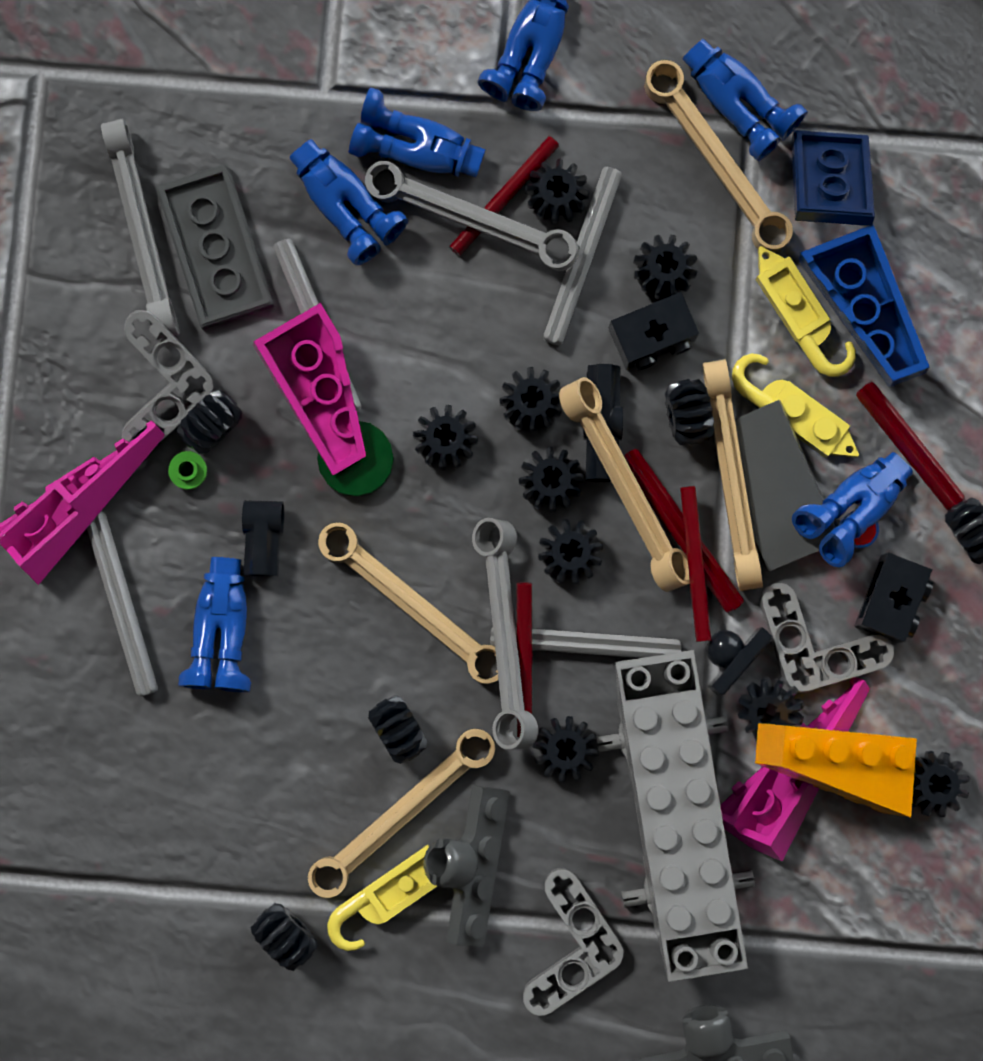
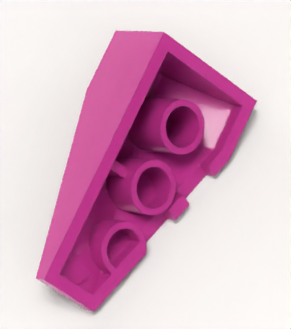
M317 304L253 341V347L331 474L335 475L364 458L366 452L354 405L341 337L322 304Z

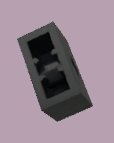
M682 292L611 320L608 328L625 369L636 366L637 371L658 363L657 357L665 353L671 352L672 356H677L693 348L692 342L696 341L699 335ZM651 327H653L655 332L663 331L659 342H657L655 337L647 338Z
M890 552L881 555L854 626L872 634L884 636L895 643L906 642L907 637L912 638L920 622V617L916 616L920 602L927 601L933 588L934 581L929 579L933 569ZM900 591L899 599L904 601V604L893 608L894 600L890 599L889 596Z

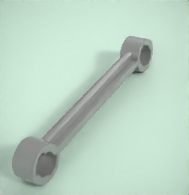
M124 118L101 124L102 135L112 161L147 300V311L154 314L174 336L179 335V325L173 304L169 298L134 159L135 152L128 126ZM160 332L156 340L164 339L166 336Z
M389 161L374 163L366 173L365 185L367 190L382 202H394L400 199L538 254L541 260L553 270H567L578 259V244L572 235L564 230L556 229L545 233L406 178L403 171ZM388 169L393 173L395 178L394 184L397 187L390 194L380 195L379 190L374 187V179L380 171ZM557 237H562L566 240L569 246L568 253L571 254L570 258L561 264H553V259L546 253L548 243Z
M484 518L476 524L473 530L472 543L475 550L480 555L485 556L502 707V712L496 716L493 722L492 732L494 740L500 747L523 750L534 744L538 735V724L535 717L530 712L524 710L508 566V555L515 548L517 535L514 526L510 522L494 518ZM497 525L500 531V540L497 547L494 548L492 541H489V535L491 530ZM515 716L521 724V735L518 740L515 739L513 732H509L510 723Z

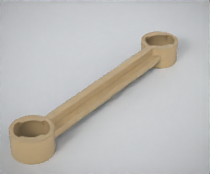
M660 60L655 62L649 68L644 86L648 97L656 103L666 104L753 225L752 241L755 247L759 249L762 246L775 254L784 250L793 234L790 220L779 212H771L728 153L683 90L684 75L682 69L673 61ZM654 74L656 77L667 75L671 79L676 78L678 84L672 92L662 93L654 89L651 77ZM761 224L764 227L773 225L779 228V230L783 228L786 236L784 241L779 245L765 243L759 233Z
M724 359L702 363L704 382L710 397L715 421L713 424L714 438L739 591L763 588L732 404L727 362Z
M585 377L562 387L559 393L561 406L572 421L581 423L652 556L651 572L656 584L665 592H670L689 584L687 556L680 549L671 546L600 412L602 409V399L599 390L590 379Z
M332 523L321 531L318 545L321 553L328 560L347 564L467 663L468 671L474 680L483 684H491L498 681V674L489 679L479 677V672L475 667L476 655L482 651L494 652L496 657L495 646L479 644L358 544L357 535L348 525ZM334 530L346 531L345 534L349 538L347 548L349 552L342 557L329 555L330 550L326 545L327 536Z
M470 729L464 732L457 741L456 750L338 854L334 857H323L312 865L308 873V883L311 890L323 898H332L340 894L348 883L349 874L470 768L483 767L492 760L495 753V744L490 734L481 729ZM480 737L484 741L487 739L490 746L488 756L485 759L481 758L479 760H472L467 756L464 757L462 743L465 738ZM325 866L333 867L336 870L340 868L343 874V881L338 887L339 889L336 887L331 890L320 888L315 880L317 868L321 869Z

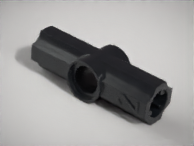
M613 364L588 365L587 378L595 384L601 395L602 409L600 412L619 446V441H622L623 407H620L621 366ZM583 429V440H586L585 481L612 482Z

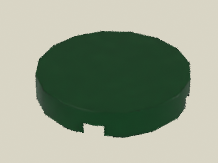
M359 421L366 456L337 474H331L318 453L317 460L320 474L329 487L341 495L354 497L371 495L384 486L392 473L394 456L391 443L383 431L371 423Z

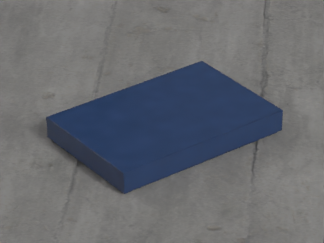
M794 130L792 136L795 221L872 226L875 211L869 135Z

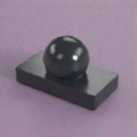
M760 627L743 643L740 636L733 631L722 630L713 634L711 641L707 643V655L714 665L723 669L707 687L716 695H725L772 640V635L763 627Z

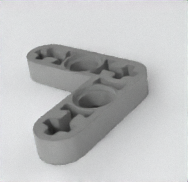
M136 310L125 321V335L169 384L125 424L122 431V439L124 438L128 442L132 439V432L130 431L132 428L135 427L140 431L146 427V423L149 420L143 417L147 413L150 414L155 424L163 428L161 431L165 434L164 439L181 423V420L213 390L212 377L209 372L163 323L149 311ZM136 319L141 322L147 319L151 321L149 331L156 339L160 332L166 336V338L155 344L151 352L145 348L151 344V341L143 334L136 337L132 333L135 330V325L132 322ZM173 346L180 352L179 362L172 367L163 366L157 357L161 348ZM189 376L195 379L200 376L204 377L205 380L202 382L204 391L199 393L197 390H193L186 396V400L191 402L188 407H185L178 395L171 392L177 387L182 394L189 386L187 381ZM172 400L177 404L179 411L174 419L163 420L157 415L156 408L161 401Z
M774 583L766 587L761 593L760 607L768 632L772 635L771 642L782 677L789 688L796 686L798 692L810 691L883 669L893 660V645L886 637L881 635L866 636L814 652L794 590L787 584ZM773 590H777L779 595L787 596L788 602L783 604L785 616L793 612L795 620H786L776 626L774 625L773 618H780L781 616L777 606L770 607L768 600L774 597ZM787 626L794 627L800 634V642L793 649L785 648L779 640L781 630ZM872 641L876 647H883L884 653L879 655V663L876 664L874 658L863 659L859 661L862 669L857 670V658L850 649L852 646H856V654L870 650V642ZM805 650L807 657H800L799 661L803 669L809 668L811 671V675L806 677L807 684L802 686L800 680L793 681L791 674L797 671L795 660L793 659L786 663L784 655L797 654ZM835 652L843 653L848 659V668L841 675L834 674L828 667V659Z
M566 868L552 870L546 876L544 890L580 947L541 972L525 985L523 1002L530 1013L537 1016H544L553 1012L616 969L623 959V948L620 941L577 876ZM557 876H560L562 880L568 878L572 880L568 888L574 899L579 893L584 897V900L573 903L566 912L561 908L562 905L568 904L563 894L559 892L554 895L551 891L555 887L553 879ZM580 908L591 910L595 916L594 924L587 930L577 929L572 922L573 914ZM601 926L606 930L605 933L599 934L603 943L606 946L614 944L616 947L612 951L614 959L609 962L605 958L599 960L595 958L599 950L593 939L588 945L583 941L584 938L593 936ZM576 963L583 968L584 977L579 984L569 985L563 981L562 971L566 965ZM555 974L558 985L566 993L558 996L557 989L548 994L547 1005L543 1006L540 1002L532 1004L530 1000L534 997L533 988L538 986L540 990H546L552 986V982L548 977Z

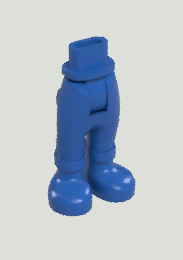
M529 0L511 28L503 56L500 57L497 64L499 69L484 70L478 78V85L485 93L499 101L506 102L510 95L514 78L521 68L527 50L532 47L533 50L529 62L522 74L523 78L517 84L511 102L515 107L522 110L539 111L542 109L546 96L539 88V85H542L545 79V73L557 52L563 35L565 14L569 9L567 0Z
M705 39L700 40L682 59L692 69L691 76L698 81L710 102L738 129V132L744 138L748 136L751 143L749 147L750 155L757 161L768 156L778 146L780 139L784 141L789 137L808 114L807 110L800 104H794L787 109L779 107L780 103L769 95L761 82L747 67L725 52L722 54V50L719 47L714 49ZM740 99L745 100L764 121H767L771 128L763 127L760 124V120L745 107Z
M370 88L362 107L361 123H357L353 131L348 153L356 157H362L369 152H379V156L383 158H390L421 170L435 173H453L456 177H459L460 173H464L476 178L486 149L471 145V139L466 138L463 144V136L435 121L405 115L397 110L389 111L385 107L383 93L375 88ZM371 127L386 129L390 133L400 134L416 142L410 143L395 139L387 134L383 136L375 132Z
M312 139L305 142L290 155L289 159L298 168L296 174L302 179L311 200L321 213L340 231L343 238L347 241L350 240L351 246L348 249L347 257L354 265H362L379 254L381 246L371 234H368L363 229V225L358 219L354 218L344 202H349L355 208L360 217L372 227L377 237L385 246L395 241L406 228L408 219L404 213L393 211L387 215L384 214L383 207L374 200L356 174L343 162L332 156L326 148L320 149Z
M895 452L890 453L886 458L879 457L873 464L857 470L845 479L832 494L823 500L822 505L808 504L799 507L792 515L794 528L805 538H817L835 519L841 517L854 503L857 504L858 508L848 515L841 525L828 533L819 545L820 554L828 564L838 568L844 567L853 557L854 539L859 538L867 528L878 522L891 509L899 492L907 487L906 480L912 476L913 470Z
M211 557L210 572L204 574V579L207 581L202 586L195 608L193 647H191V658L194 659L190 667L180 673L178 687L201 690L211 689V660L214 659L213 648L216 630L220 628L219 667L216 674L215 689L243 693L250 692L251 690L250 678L241 673L238 662L242 659L241 647L247 618V601L243 584H236L244 583L245 577L240 576L241 559Z

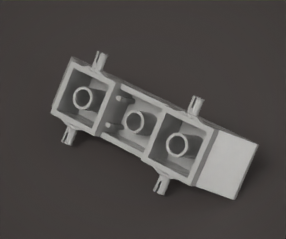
M694 650L615 662L618 694L617 705L620 717L618 734L597 736V744L612 742L611 744L597 746V750L600 753L621 749L627 759L646 874L644 888L621 891L622 899H627L622 900L623 907L647 904L653 916L655 934L658 938L668 982L748 969L734 889L755 887V880L749 879L754 878L752 870L734 874L731 872L708 737L709 734L728 732V725L713 727L715 724L727 723V718L723 716L705 719Z

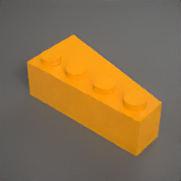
M758 723L756 764L791 778L802 780L824 791H830L843 796L847 800L863 804L880 813L911 817L917 738Z

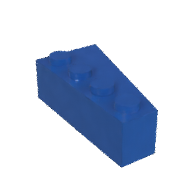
M874 224L800 252L799 263L888 387L921 376L930 368Z

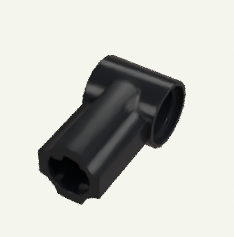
M244 500L242 508L243 535H246L244 575L278 576L280 536L284 532L285 520L283 501Z

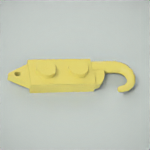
M760 246L758 249L759 275L755 280L795 342L799 343L813 367L821 374L829 377H839L846 374L853 367L856 360V350L852 342L848 341L845 343L847 357L842 363L832 364L826 359L819 345L830 334V318L790 256L785 259ZM766 254L768 259H763L762 255Z
M751 353L736 361L732 369V381L736 390L743 397L759 408L781 400L796 437L823 457L827 458L829 455L856 458L859 456L848 431L850 425L790 381L776 380L761 391L746 380L744 373L746 367L751 363L767 365L769 363L768 358L760 354ZM847 447H850L852 449L851 453H848L846 451Z
M427 844L332 912L327 923V929L331 942L345 951H356L365 945V941L362 939L355 942L345 940L340 932L342 923L357 912L371 923L382 924L437 887L431 884L424 871V856L429 845Z

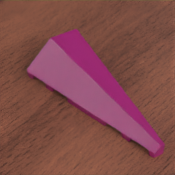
M153 421L146 423L147 428L132 441L128 442L123 438L116 442V451L99 461L97 458L92 457L46 486V492L32 504L27 505L22 501L14 507L16 514L0 523V545L38 585L163 439L165 434Z
M853 677L849 681L851 685L849 689L834 702L829 699L821 706L823 712L808 726L802 723L799 727L848 732L870 690L865 680ZM761 766L744 784L738 781L731 788L733 794L720 804L723 825L726 831L750 848L783 861L819 788Z

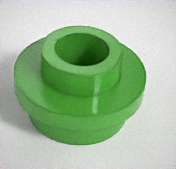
M181 452L174 456L169 464V477L181 489H195L206 479V462L195 452ZM187 463L192 464L194 467L192 475L188 477L182 476V466Z

